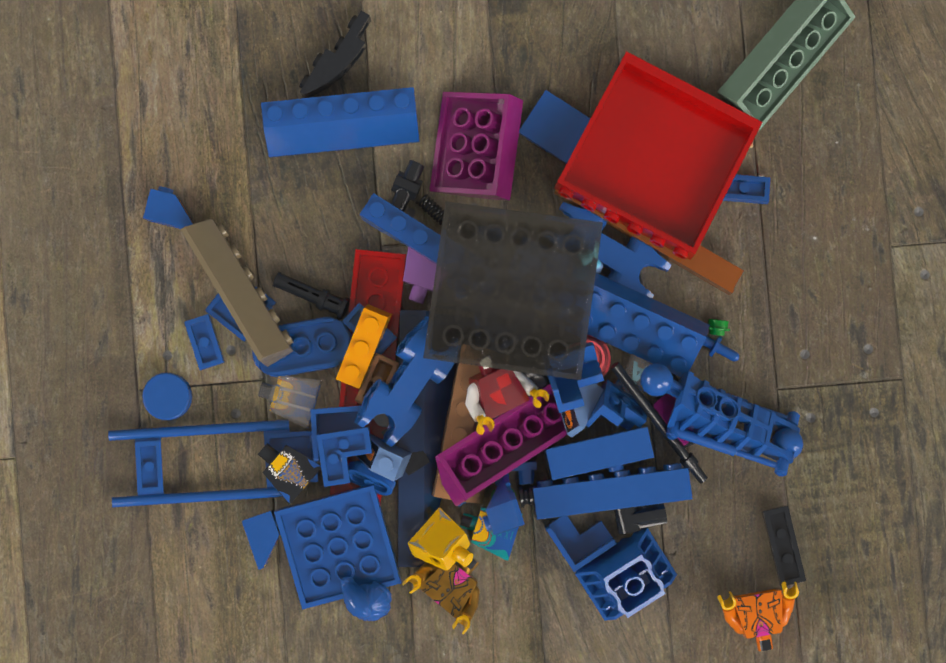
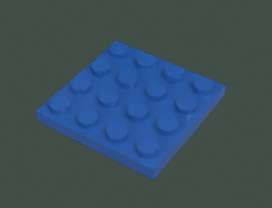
M374 484L274 511L302 610L344 599L341 579L344 577L354 578L358 585L372 584L373 581H377L384 587L401 584V576Z

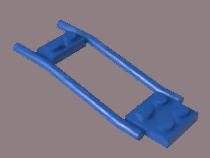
M289 419L108 431L109 441L135 439L138 496L112 497V508L282 497L267 477V488L164 494L161 438L264 431V446L269 443L280 452L285 445H288L314 461L312 431L290 432ZM318 473L310 482H318Z

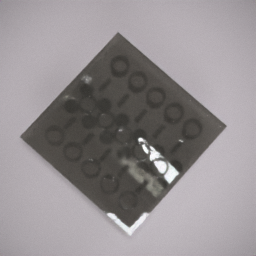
M446 201L423 358L581 380L603 222Z

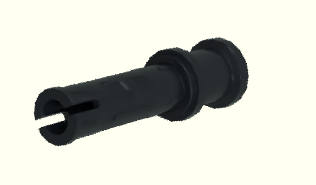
M281 272L277 273L272 285L296 297L316 304V308L320 311L324 309L336 314L339 319L343 318L350 299L347 297L345 299L331 294L328 289L321 291Z

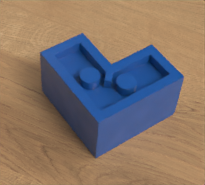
M592 342L542 356L559 413L585 406L579 388L604 381Z
M607 379L601 386L604 390L586 426L590 427L602 415L616 426L620 425L626 430H630L634 425L640 428L646 422L647 415L633 397Z
M361 406L310 409L314 461H320L316 435L363 428L354 422Z
M370 427L316 435L324 487L351 483L347 457L372 453Z
M561 516L544 527L573 572L617 544L602 521H599L581 534L578 533L568 516Z

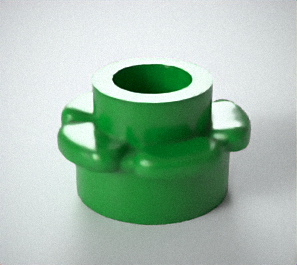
M708 319V324L710 325L709 334L724 336L725 331H730L728 329L729 321Z

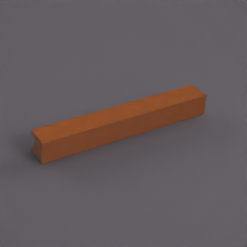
M555 190V195L578 208L585 209L581 206V202L573 198L571 200L566 199L558 194V190ZM596 210L592 212L605 220L610 227L629 238L634 237L652 247L660 256L728 295L734 292L733 289L744 270L701 245L691 260L688 258L685 260L678 258L672 253L673 250L665 246L663 248L655 246L649 241L650 238L642 234L638 236L629 232L626 229L627 226L619 222L615 224L606 220L604 214Z

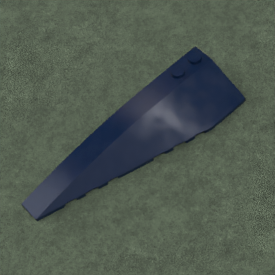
M400 310V343L406 334L427 316L435 321L429 336L430 346L434 350L440 349L453 336L461 339L462 343L475 345V312ZM399 357V363H400V364H399V367H400V365L402 364V362L404 361V360H402L400 357ZM457 357L453 367L442 382L436 384L431 379L428 380L414 401L415 404L422 408L421 414L413 427L399 439L400 448L410 453L424 451L430 463L409 476L405 471L403 476L398 479V567H421L425 563V561L412 555L408 542L440 507L442 498L432 495L437 470L435 456L440 454Z

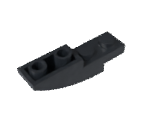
M361 10L358 16L354 15L347 26L350 30L345 38L343 36L339 38L334 47L336 53L325 49L323 54L319 53L312 64L315 68L310 75L306 74L299 85L302 88L300 93L304 98L312 97L329 88L341 79L359 60L367 48L366 42L361 40V37L371 22L370 15Z

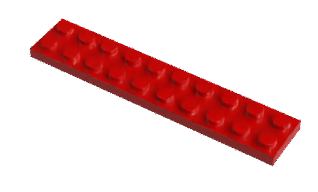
M355 249L349 313L360 303L364 307L369 304L392 314L387 328L397 339L382 355L396 361L406 254ZM341 382L339 407L361 406V404L355 401L359 389ZM374 418L365 426L370 427V434L380 439H384L382 431L388 428L379 426L374 421ZM356 456L347 457L348 464L353 461H360ZM352 482L334 485L330 488V495L361 486ZM377 494L381 506L382 495Z

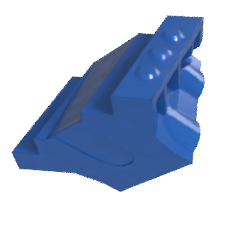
M641 528L640 531L634 532L631 537L621 538L616 545L593 559L591 563H587L578 569L575 575L604 621L616 620L624 614L628 618L665 595L666 593L663 589L673 583L677 573L649 529Z

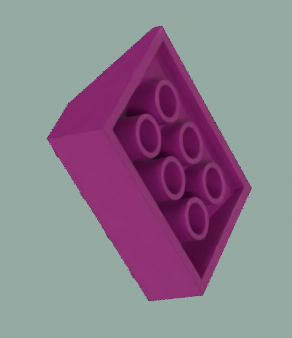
M443 92L430 192L510 201L523 100L511 94Z

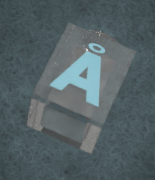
M632 354L629 356L624 369L642 393H644L640 384V375L648 365L653 363ZM619 380L617 384L622 386L624 392L631 395Z

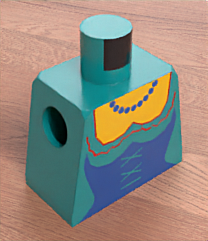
M481 507L478 517L463 513L459 527L473 531L471 543L508 561L518 528L493 535L492 530L487 532L482 518L487 515V507Z

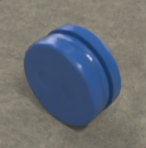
M160 373L153 376L146 383L142 394L143 404L153 417L161 420H174L180 418L189 410L192 403V390L189 383L183 377L173 373Z

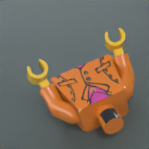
M782 582V590L775 588L733 596L732 592L729 591L730 596L726 600H723L721 595H718L717 598L722 606L725 621L737 634H743L747 639L756 637L758 651L773 649L771 634L781 633L783 627L787 625L794 608L795 598L799 594L797 582H794V586L789 589L786 582Z

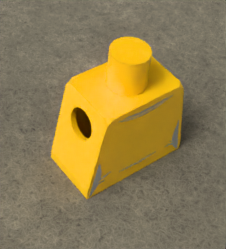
M441 508L434 512L408 542L413 556L445 571L449 570L455 562L466 567L473 559V554L467 550L470 543L466 533Z

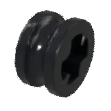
M528 484L527 487L518 485L521 508H524L526 504H529L531 507L534 506L531 484Z

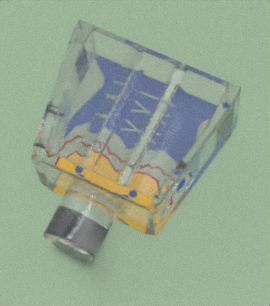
M279 376L276 386L262 382L258 397L272 400L269 411L309 428L311 423L310 409H315L322 381Z

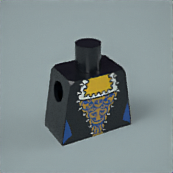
M267 443L257 454L269 464L262 473L289 504L294 501L321 469L320 464L288 445H285L278 452Z

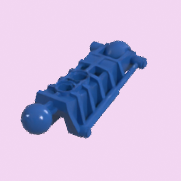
M651 364L643 370L640 375V384L646 393L651 396H662L667 393L676 398L666 428L668 439L675 440L680 438L731 456L737 455L775 468L774 473L781 477L787 475L789 464L793 463V460L801 453L803 439L799 434L800 428L798 423L800 415L797 412L791 411L785 415L750 403L747 399L710 386V382L698 379L690 371L684 372L679 382L673 380L670 370L662 364ZM738 421L745 424L743 431L736 428ZM772 429H773V430H775L776 432H775V434L773 435V437H772V439H771V443H770L771 433H772ZM763 454L775 461L760 457V455Z

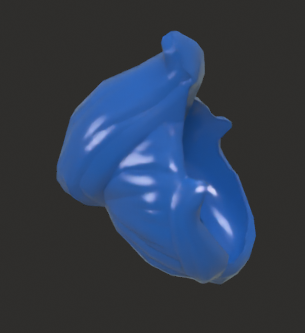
M352 577L341 579L344 604L353 616L363 621H376L388 614L391 609L390 603L392 600L389 589L380 585L377 581H373L372 584L358 585Z

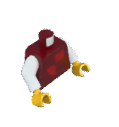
M490 354L476 359L480 373L469 378L470 385L467 389L465 405L473 420L478 422L476 427L478 434L483 435L485 432L482 425H486L489 431L492 432L495 425L493 418L529 401V396L533 397L532 402L536 408H540L542 405L537 400V397H543L548 402V392L543 389L537 390L538 387L533 381L514 366L502 363L494 365Z

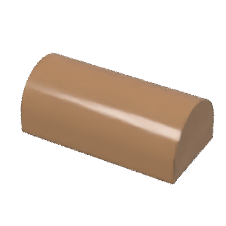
M375 353L355 401L362 405L364 396L378 379L388 384L400 363Z

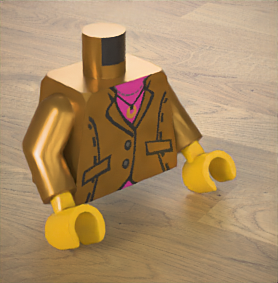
M473 558L466 567L455 562L446 571L432 564L424 563L413 575L403 581V586L407 582L413 584L414 588L409 592L410 594L421 589L455 617L456 620L452 625L453 629L460 623L464 626L462 634L467 632L479 602L480 590L476 585L478 581L470 575L479 564L476 559Z

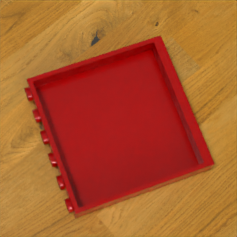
M626 51L554 189L558 190V194L566 199L571 200L573 198L581 202L583 208L592 212L596 210L604 214L606 220L615 224L619 222L627 226L626 229L629 232L638 236L642 234L650 238L649 241L655 246L661 248L665 246L673 250L672 253L678 258L684 260L688 258L691 260L696 254L763 122Z

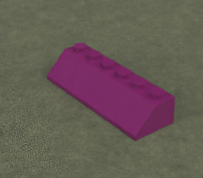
M550 384L543 388L549 394L548 402L543 397H537V400L542 404L540 408H536L533 405V397L530 396L529 401L494 419L495 425L492 432L484 425L485 432L483 435L475 431L435 456L441 483L455 506L460 505L567 435Z

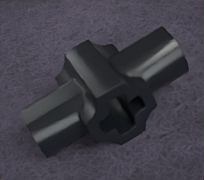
M409 160L404 173L399 171L391 189V192L395 194L390 204L405 212L409 201L414 202L419 194L423 183L419 179L425 166L416 161Z

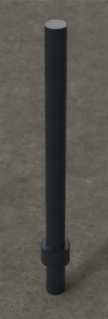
M619 362L614 363L610 367L680 457V463L683 467L688 468L700 484L705 482L708 477L697 464V458L692 452L686 450L678 438L675 440L668 439L665 421Z

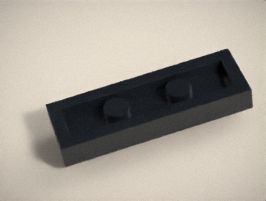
M788 505L762 511L779 585L782 587V582H786V585H791L794 582L806 581Z

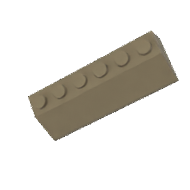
M209 219L180 229L257 359L269 367L292 353L293 349L290 344L294 342L286 329L281 331L277 324L281 320L273 308L269 310L264 301L268 300L261 287L255 288L251 281L255 277L247 265L243 267L240 263L239 258L242 255L236 245L230 246L226 237L229 234L222 223L217 224L213 219Z

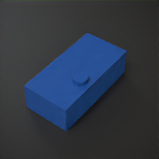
M640 427L544 449L551 480L608 468L609 473L623 470V464L654 458L648 427Z

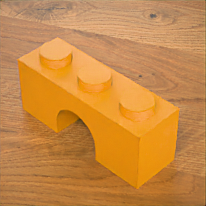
M369 304L363 308L336 380L358 389L361 388L377 346L383 338L392 315L391 313Z

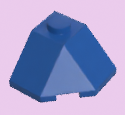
M508 475L502 477L486 508L487 515L482 517L487 532L492 530L493 535L521 527L525 524L515 493L511 490Z

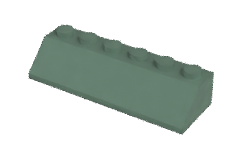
M795 0L717 93L725 103L762 121L763 123L758 130L760 131L854 20L855 15L845 0Z

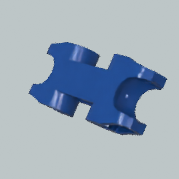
M563 202L559 210L573 221V233L562 238L545 232L542 240L555 249L560 256H565L578 265H581L578 262L579 256L585 255V252H592L602 262L604 267L611 270L608 276L609 279L653 298L654 294L640 283V271L644 267L652 266L667 272L671 264L662 258L652 247L634 237L630 238L626 247L602 233L607 224L605 220L589 210Z
M427 316L406 334L398 346L396 355L404 361L390 382L387 384L378 379L370 387L363 398L362 405L354 421L364 428L376 415L385 414L388 417L389 425L384 434L383 442L390 447L396 444L413 427L422 411V408L415 404L414 401L429 379L436 384L444 380L453 367L463 342L458 337L453 336L440 349L434 350L430 346L429 336L435 321Z

